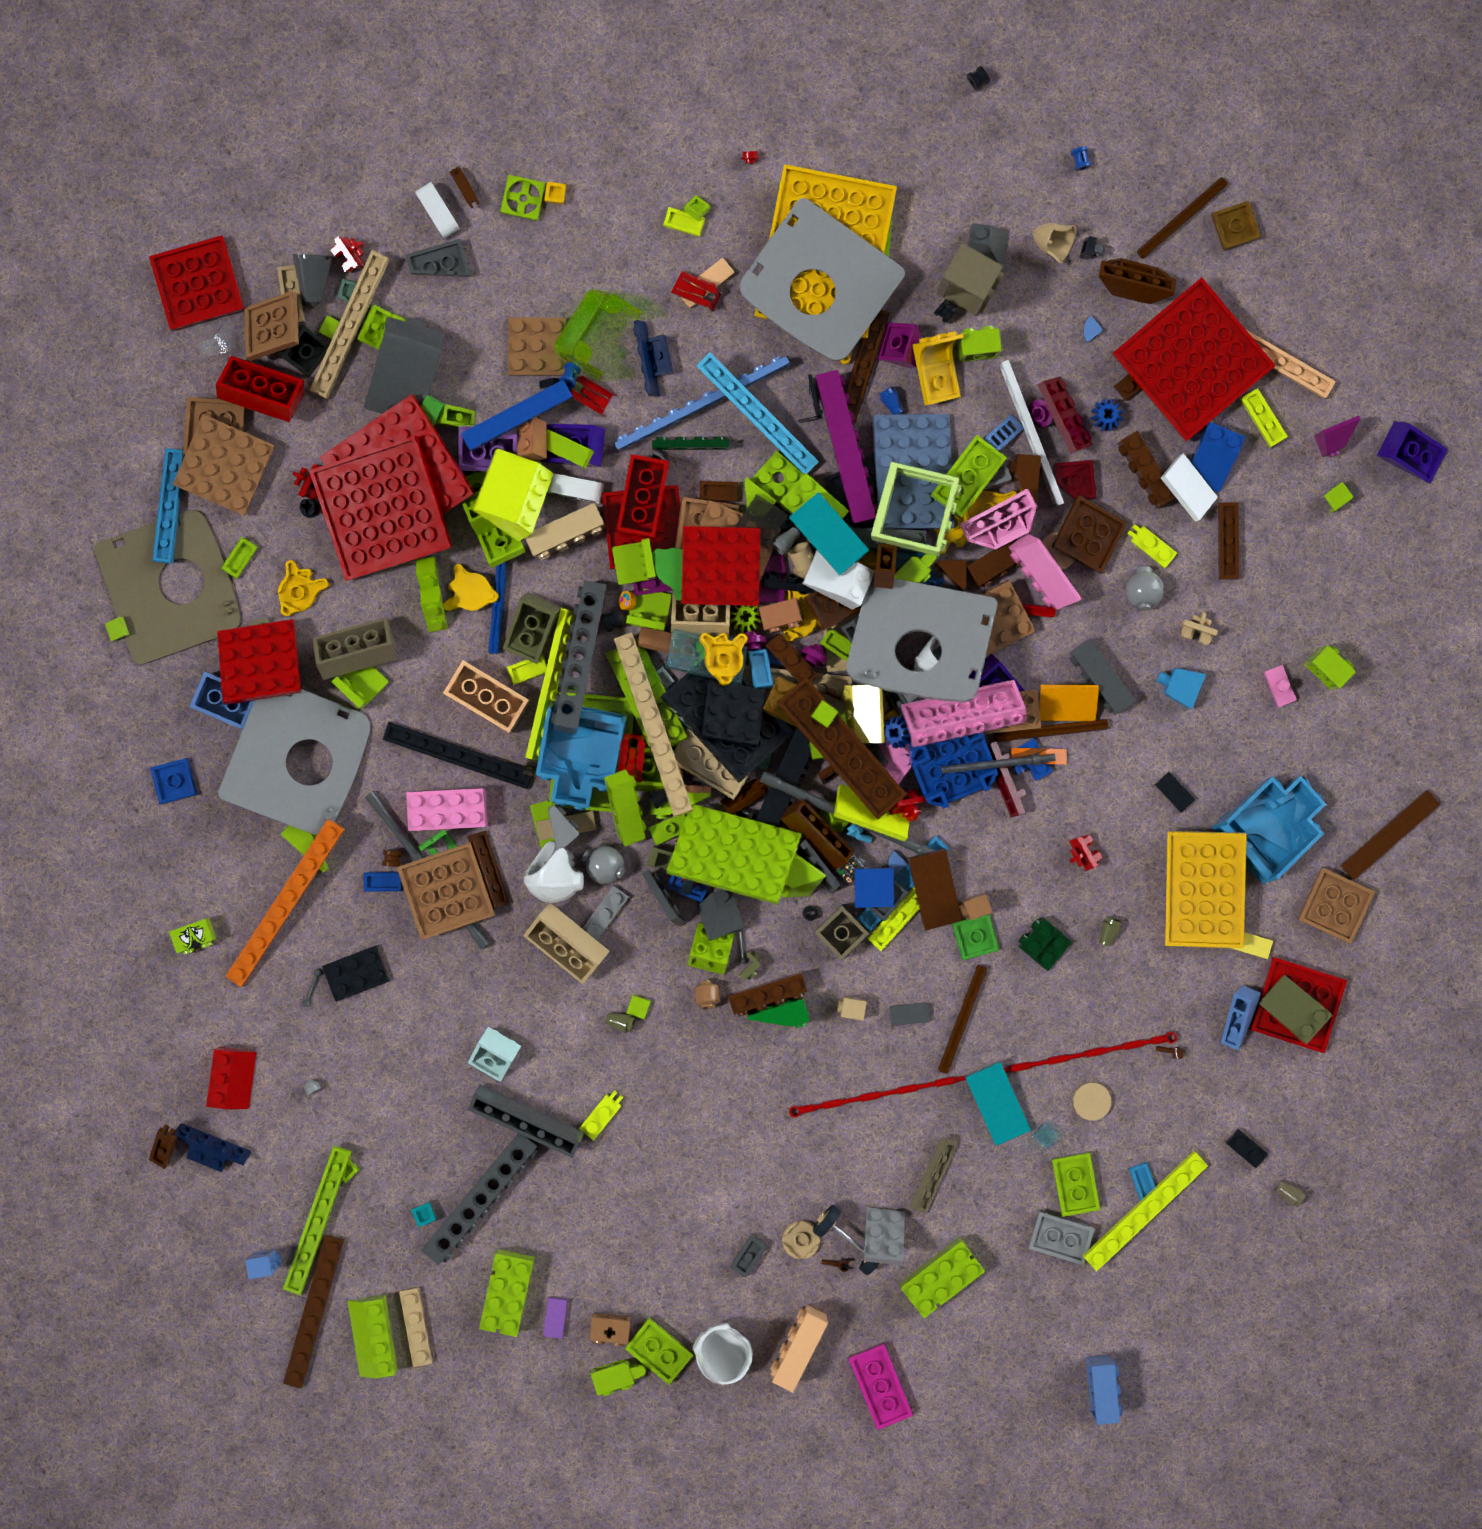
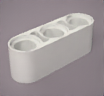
M432 182L415 191L443 239L460 230Z
M553 474L547 493H556L558 496L568 498L576 497L578 500L588 502L591 500L600 504L604 484Z

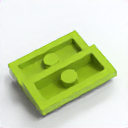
M372 305L357 340L379 350L386 318L406 320L376 305Z

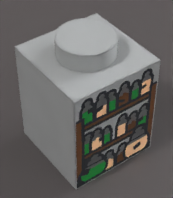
M852 855L848 864L836 869V871L850 885L854 881V868H865L866 862L859 855L856 857Z

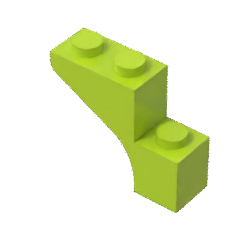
M435 556L416 559V576L420 586L421 607L428 631L446 630L448 626Z

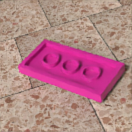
M884 1342L848 1357L877 1430L913 1416Z

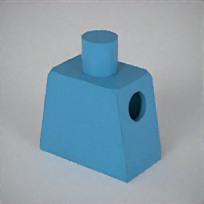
M1173 668L1170 675L1160 671L1156 682L1165 685L1162 694L1186 709H1193L1206 675Z

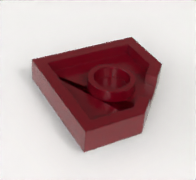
M1093 460L1054 463L1055 480L1059 487L1074 499L1078 495L1087 500L1096 499Z

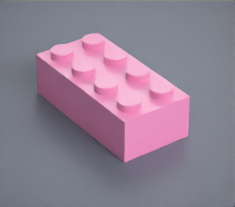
M486 788L406 792L408 831L488 827Z

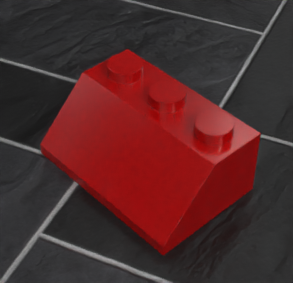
M225 1047L214 1049L206 1107L249 1109L257 1052Z

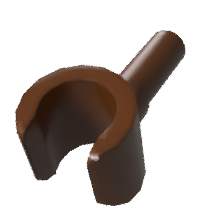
M819 684L825 687V692L821 693V695L827 694L841 700L842 696L828 689L826 684Z
M1156 1046V1051L1172 1053L1173 1059L1183 1058V1051L1180 1047L1165 1048Z
M822 1259V1264L838 1267L842 1272L848 1271L847 1268H841L842 1263L849 1264L846 1259H840L839 1261Z

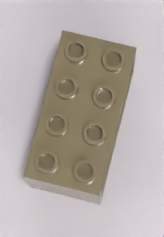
M962 243L946 270L936 294L977 316L978 312L983 313L988 301L997 288L1004 274L1001 272L1003 265Z

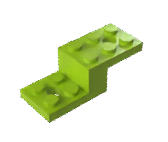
M778 451L769 458L751 479L791 514L797 511L817 492L822 495L842 519L849 513L841 503L807 473L803 474ZM777 472L784 476V480L781 483L773 481V475Z
M475 471L465 476L473 490L477 487H482L487 471ZM479 490L475 492L476 494L463 501L462 505L472 528L478 536L488 564L493 568L525 553L526 550L521 540H516L473 510L480 492ZM500 542H506L503 546L498 547Z

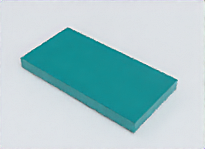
M819 492L789 517L839 576L869 552L865 544Z
M1000 1061L965 1076L996 1146L1031 1131Z

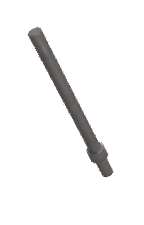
M1037 753L1031 754L1028 757L941 766V772L946 774L1032 764V766L1041 765L1043 762L1055 761V754L1040 755Z

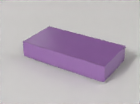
M548 1297L544 1337L563 1339L568 1299Z

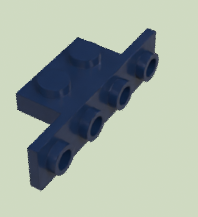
M635 320L633 331L637 337V351L641 358V371L645 378V390L648 396L660 397L657 377L673 373L666 335L649 338L646 322Z
M182 1123L179 1124L175 1132V1136L178 1137L177 1140L190 1144L187 1159L220 1172L224 1170L227 1159L244 1166L251 1154L250 1150Z

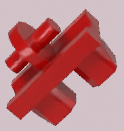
M339 236L334 240L336 244L331 249L334 256L340 258L345 255L347 258L341 264L345 272H352L365 266L361 259V256L364 255L361 250L364 247L362 241L356 242L354 238L348 240L347 237L340 238Z
M313 464L310 470L318 468L319 466ZM302 467L299 473L294 471L292 475L297 477L294 484L299 486L301 481H304L298 495L315 499L317 493L315 488L310 486L312 482L310 472L305 477L306 468Z
M916 789L907 791L906 800L902 798L889 810L890 815L902 813L903 818L906 817L910 822L915 821L921 813L919 809L921 803L927 801L924 796L919 797Z
M1089 834L1073 838L1069 841L1073 848L1070 850L1073 857L1069 859V862L1073 863L1076 861L1079 867H1084L1085 871L1096 868L1098 866L1097 863L1103 859L1098 850L1090 852L1088 846L1093 844V839Z

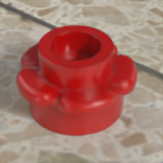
M758 151L742 152L743 158L741 160H745V164L756 163V159H759Z

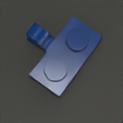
M1033 738L1017 748H1039ZM1026 764L1013 767L1016 774L1028 768L1035 781L1053 772L1049 764L1034 766Z

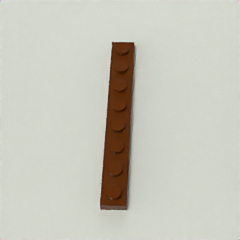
M327 1234L324 1237L283 1384L300 1389L303 1387L344 1239Z

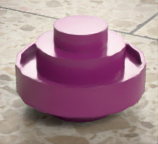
M1044 398L1037 399L1031 403L1029 414L1033 424L1038 427H1046L1054 422Z
M756 631L746 632L745 635L748 639L742 651L747 653L748 651L761 650L767 645L765 636L756 633Z
M815 644L814 646L803 647L801 654L805 657L804 660L808 664L817 667L818 665L825 666L828 662V658L825 657V649L822 646Z

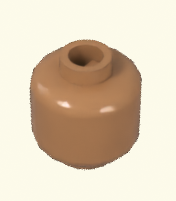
M711 980L701 981V985H697L694 989L695 1003L701 1009L716 1008V1005L720 1002L719 986L712 984Z

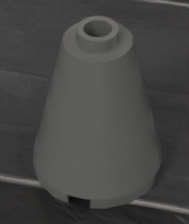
M293 254L301 300L306 302V306H317V303L322 302L332 256H327V260H325V256L300 254V258H298V254Z

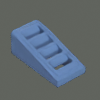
M1011 414L983 440L1000 451L1024 427ZM1009 421L1017 428L1016 431L1007 424ZM1003 426L1011 433L1010 436L1002 429ZM998 431L1006 438L1005 441L997 434ZM992 436L1001 443L999 446L993 441Z

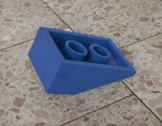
M1209 422L1203 430L1191 459V464L1212 490L1220 492L1240 452L1245 436Z

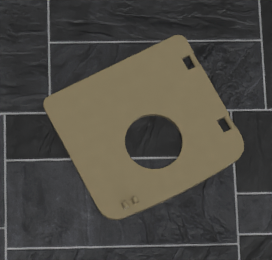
M188 510L179 513L178 519L181 525L177 526L174 560L187 559L199 566L204 576V587L197 599L188 604L172 603L164 597L160 590V574L167 564L152 561L157 521L119 536L100 541L94 547V552L117 617H123L130 634L125 636L132 659L136 664L143 665L218 638L217 631L238 628L240 625L241 616L230 576L221 569L224 559L205 516L198 511ZM124 539L125 545L115 548L113 542Z

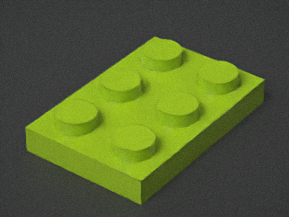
M1090 1152L1052 1158L1062 1217L1100 1210Z
M650 1317L625 1346V1350L668 1385L672 1383L694 1355L693 1352Z

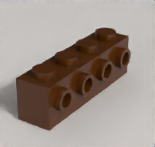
M1138 431L1117 443L1120 454L1126 457L1130 470L1137 475L1140 487L1148 493V500L1152 506L1158 509L1176 498L1161 479L1163 472Z
M803 799L787 807L781 820L792 831L801 833V840H806L819 858L832 871L848 864L854 850Z
M798 972L728 994L733 1014L743 1016L749 1014L750 1009L756 1008L758 1011L767 1008V1004L775 1002V1005L784 1003L786 998L792 996L794 999L805 996L804 993L807 992L802 972Z

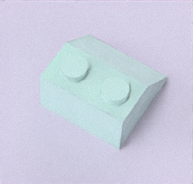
M488 1027L479 1040L468 1063L501 1082L521 1046L498 1031Z

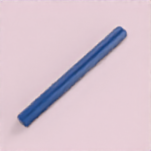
M500 542L498 547L503 546L506 542ZM508 561L496 566L494 590L498 593L499 598L497 602L493 603L488 648L490 654L499 653Z

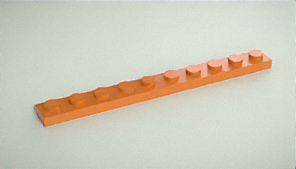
M327 819L225 977L240 987L245 984L345 831L343 827L331 819Z

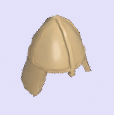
M1056 223L1040 225L1032 232L1034 241L1042 251L1062 264L1073 246L1076 236V225Z

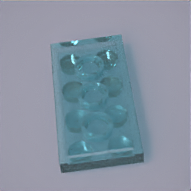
M673 629L665 667L717 680L709 673L705 666V649L699 641L700 635ZM746 646L742 648L743 666L738 674L732 678V684H741L748 649Z

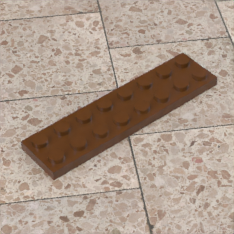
M807 677L803 678L776 703L877 820L880 819L907 795L906 792L838 713L828 727H825L811 717L822 700L827 704L829 703Z

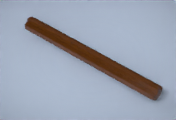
M1220 177L1137 250L1139 257L1144 259L1221 192L1228 185L1227 181Z
M1100 719L1096 721L1046 725L1037 729L994 733V739L996 742L1107 730L1108 721Z
M977 965L938 1068L944 1074H948L985 977L987 971L985 966Z

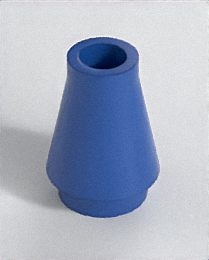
M893 386L879 393L880 400L893 415L904 411L897 390H894Z

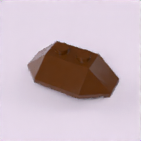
M1122 258L1101 261L1098 277L1113 296L1152 304L1173 296L1175 293L1176 279L1170 277L1158 267Z

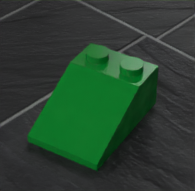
M803 997L792 998L784 1003L773 1004L765 1009L754 1010L747 1014L748 1020L789 1027L796 1026V1029L807 1026V1022L810 1021Z

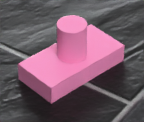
M1283 665L1264 672L1277 707L1297 700Z

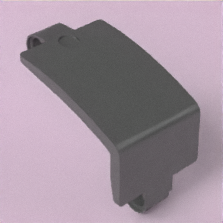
M387 317L364 408L383 414L411 394L415 396L421 406L425 396L429 395L442 348L443 333L425 328L424 321L411 317H406V321Z

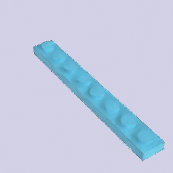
M710 352L696 365L803 474L808 473L819 462Z

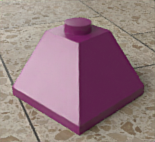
M887 322L877 359L906 368L917 369L912 344L920 343L921 335L918 325Z
M1359 415L1314 435L1322 457L1328 455L1331 458L1340 454L1339 450L1346 446L1360 421Z

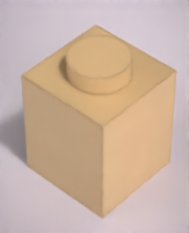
M843 996V1000L838 1002L837 1012H840L841 1017L864 1021L867 1001Z

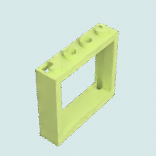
M891 462L871 534L872 540L940 557L941 551H945L947 540H944L945 534L950 533L952 522L949 521L950 515H954L957 503H954L956 496L960 495L962 485H959V478ZM898 474L951 487L935 547L882 534Z

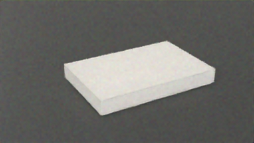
M1184 453L1176 458L1161 477L1195 522L1203 517L1218 498Z

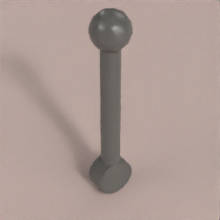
M742 929L739 930L741 948L740 963L746 964L747 958L745 957L744 938Z
M320 969L314 971L315 976L307 999L303 1001L304 1007L311 1005L310 999L318 976L322 973Z

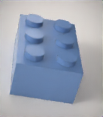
M204 671L189 707L243 730L255 700L224 705L221 677Z
M1109 1355L1086 1357L1090 1408L1094 1421L1097 1425L1120 1423V1416H1123L1122 1406L1118 1401V1397H1121L1120 1385H1117L1116 1377H1119L1118 1365H1115V1361Z

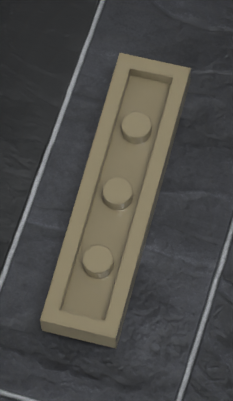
M941 1137L925 1175L921 1179L919 1188L913 1197L910 1208L927 1213L958 1143Z

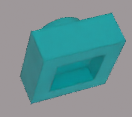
M430 1201L411 1209L418 1228L437 1219Z

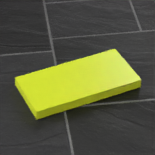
M839 785L834 817L898 840L906 841L908 838L909 821L906 817H902V813L890 815L889 811H887L877 820L848 786Z

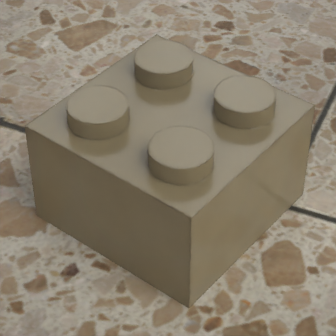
M842 905L814 930V933L840 960L845 958L869 934Z

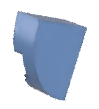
M1092 316L1086 320L1083 329L1084 339L1087 343L1103 331Z
M893 851L888 861V867L894 869L895 877L908 864Z

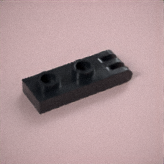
M770 571L764 572L762 577L763 587L805 593H813L815 591L804 585V579L796 574L785 575Z

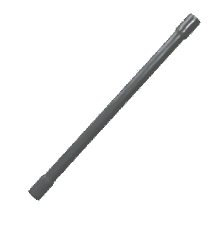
M763 772L759 782L774 789H779L800 800L803 799L805 802L834 815V804L782 781L770 773ZM859 826L918 855L935 851L908 838L904 842Z
M375 791L369 793L365 799L384 820L413 860L417 861L424 858L387 810ZM474 923L465 925V928L481 950L490 943Z

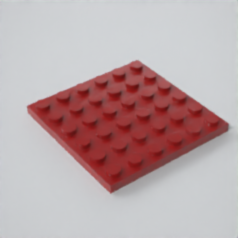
M1202 277L1112 353L1185 442L1276 366Z
M413 394L319 457L323 464L327 465L417 435L442 515L476 494Z
M417 435L309 470L345 581L453 547Z

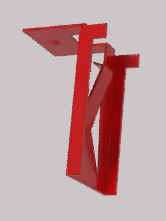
M681 271L673 290L670 291L672 294L700 306L708 307L711 312H713L721 296L714 283H709L684 271ZM683 278L686 279V280H688V281H690L691 283L697 285V286L700 287V288H697V287L693 286L692 284H690V283H688L687 281L683 280ZM705 290L715 294V299L711 303L693 294L704 297L706 294Z
M583 375L581 377L577 376L575 381L585 386L580 392L588 398L568 388L573 399L602 415L614 394ZM590 390L595 391V392H597V393H599V394H601V395H603V396H605V397H608L609 399H606V398H604V397H602V396H600V395H597V394L591 392Z
M624 734L620 745L618 772L625 769L629 738L638 739L636 757L637 777H635V748H629L626 771L629 776L633 775L636 782H642L645 736Z

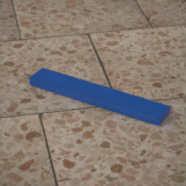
M561 380L462 432L461 436L471 452L572 399L573 396L564 380Z

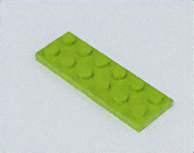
M639 637L635 639L636 645H638ZM638 647L672 747L687 740L688 737L678 716L661 698L666 691L646 649ZM615 648L605 654L651 750L618 649Z

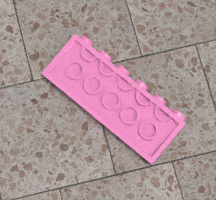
M1014 680L979 687L976 696L971 701L965 703L924 699L901 705L913 747L1026 722V708Z

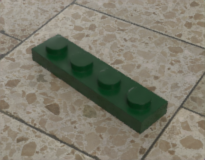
M702 436L694 437V440H687V437H675V440H668V437H656V440H652V450H729V440H725L723 436H716L714 440H706V437Z

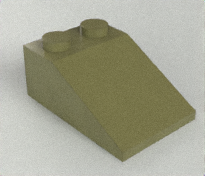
M527 592L520 598L503 649L538 664L557 624L562 607Z
M1284 974L1258 1003L1305 1044H1308L1332 1017L1329 1011Z

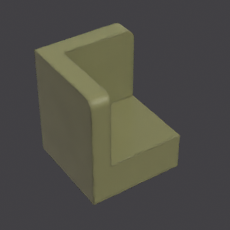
M652 846L647 865L667 870L673 852Z

